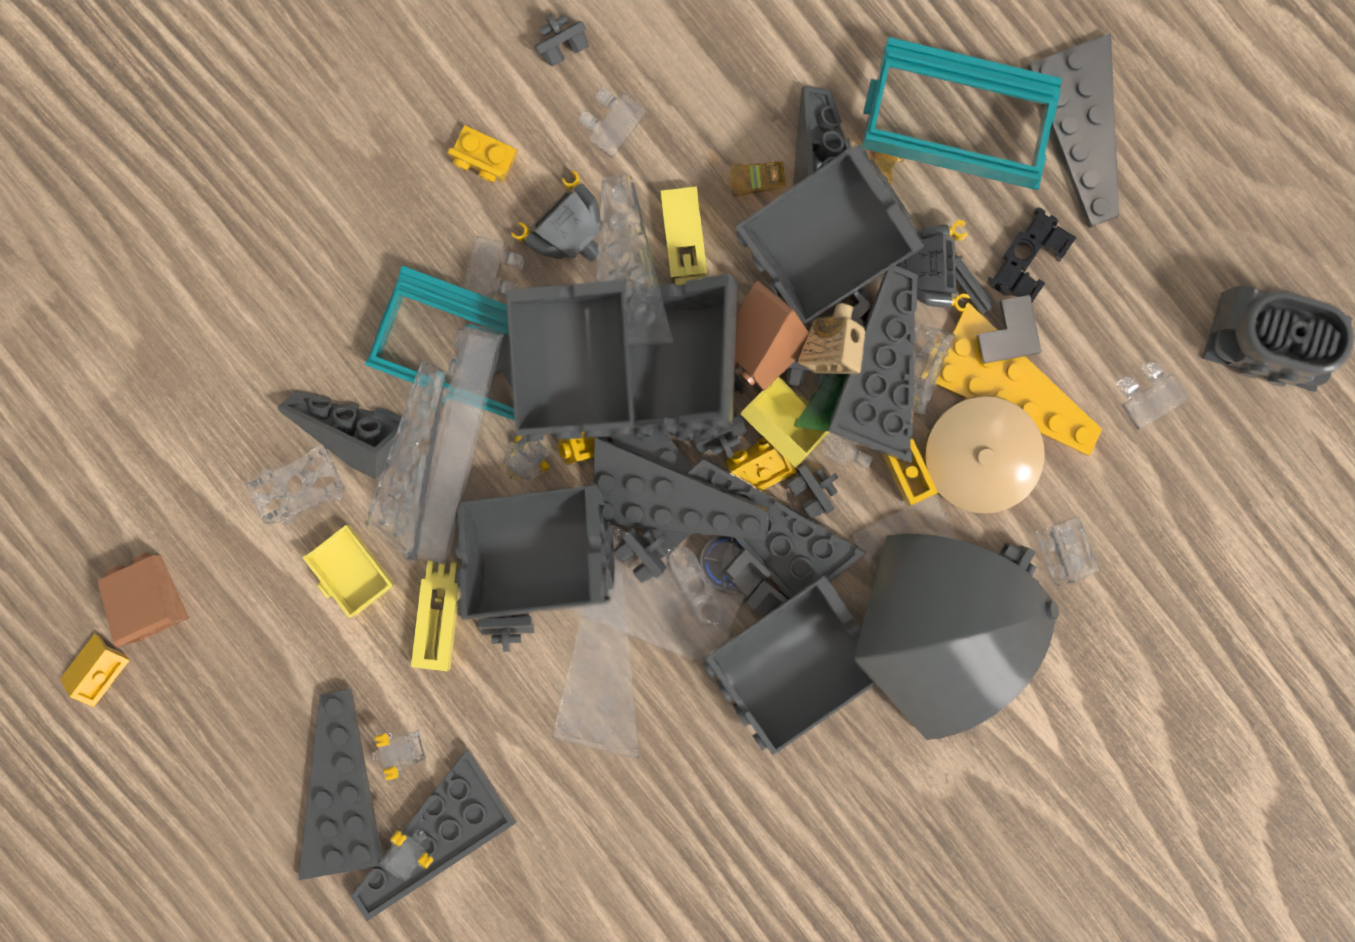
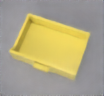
M780 377L763 390L740 413L794 467L798 466L829 433L827 431L828 424L811 408V404L804 397L798 396Z
M345 525L320 546L303 557L321 581L317 584L326 598L332 596L349 618L358 615L396 585L351 525Z

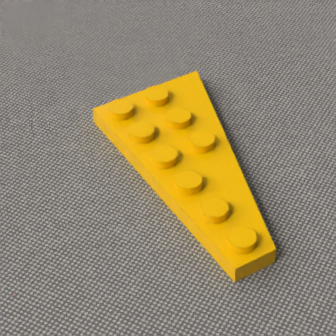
M967 302L964 308L969 310L961 312L929 382L964 399L976 396H993L1010 401L1022 408L1033 419L1041 435L1086 456H1090L1102 428L1026 356L982 364L976 336L998 330Z

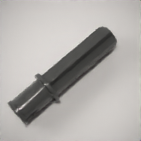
M955 252L956 283L964 294L970 296L969 300L980 314H984L994 306V303L962 262L963 256H958Z

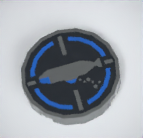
M715 536L702 547L699 555V571L704 580L712 588L722 592L738 590L721 573L740 551L745 550L734 537Z

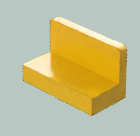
M94 634L62 675L60 681L69 697L94 707L129 662L126 654L108 647L100 635Z

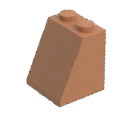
M758 280L753 284L737 312L734 371L739 368L741 370L740 376L750 386L756 383L762 390H765L800 356L809 332L795 311Z
M149 552L141 554L132 559V565L125 568L122 565L113 567L105 571L106 577L97 580L111 636L116 648L137 643L189 619L161 555L150 556Z

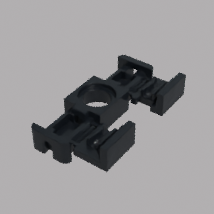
M1042 208L1034 210L1036 217L1025 233L1019 232L1003 256V259L1006 261L993 279L989 277L987 281L990 287L1001 294L1008 296L1012 290V294L1016 297L1029 295L1034 286L1038 284V287L1036 286L1030 295L1032 303L1045 285V282L1040 279L1036 282L1028 277L1029 272H1024L1041 247L1044 246V250L1047 248L1053 250L1056 253V260L1060 262L1076 239L1075 236L1059 226L1053 228L1051 225L1056 227L1058 219L1053 215L1047 216L1045 214L1046 211ZM1067 240L1068 243H1066V244L1064 245V247L1062 248V250H1061L1060 252H1058V251L1060 250V248L1062 247V245L1064 244V242ZM1020 244L1028 246L1031 255L1026 259H1019L1014 253L1016 246Z

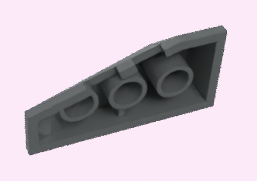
M803 86L801 90L794 186L852 148L849 139H845L840 126L842 120L830 90Z
M295 391L278 406V411L347 465L374 479L378 478L393 463L410 427V421L384 409L376 408L375 412L359 409V404L349 402L348 406L332 403L331 398Z

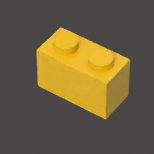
M911 439L910 443L912 463H906L882 453L906 506L913 505L938 493L913 439Z

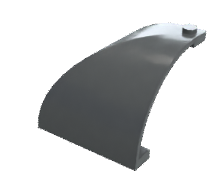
M925 534L887 535L854 660L926 740L956 735L996 715L1010 704L1029 684L1042 664L1050 646L1055 620L1059 616L1058 605L1028 572L993 551L968 542L942 536Z

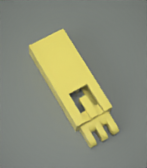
M697 186L662 190L661 201L671 280H675V285H684L685 281L707 276ZM692 246L694 266L691 265L690 254H684V267H681L679 248Z
M428 559L426 576L424 579H421L411 667L449 671L457 617V601L460 592L456 582L458 562H451L450 573H445L446 561L440 560L438 572H435V560ZM432 589L437 590L435 602H444L443 610L430 608Z

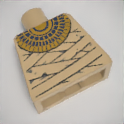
M837 303L833 317L817 318L814 320L798 363L815 373L860 374L865 330L864 327L851 320L852 306Z

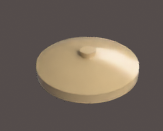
M993 396L967 398L946 409L933 424L925 445L926 468L937 491L949 503L973 513L987 514L1000 512L1021 502L1037 484L1044 465V444L1036 423L1019 406L1005 399Z

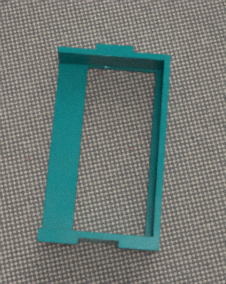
M888 37L883 50L877 80L871 78L863 110V114H867L868 119L861 146L870 151L1039 190L1047 156L1045 152L1051 124L1054 123L1060 97L1062 78ZM889 67L1045 104L1031 166L875 129Z
M402 266L392 296L388 301L378 327L372 349L364 365L515 421L513 407L381 359L404 297L509 335L507 304Z

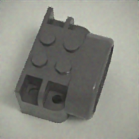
M1236 286L1221 293L1202 359L1240 370L1239 374L1245 377L1257 378L1258 375L1268 378L1267 383L1284 387L1285 384L1316 392L1319 385H1323L1329 380L1332 371L1341 367L1349 358L1354 346L1353 319L1332 304L1288 291L1271 293L1249 286Z

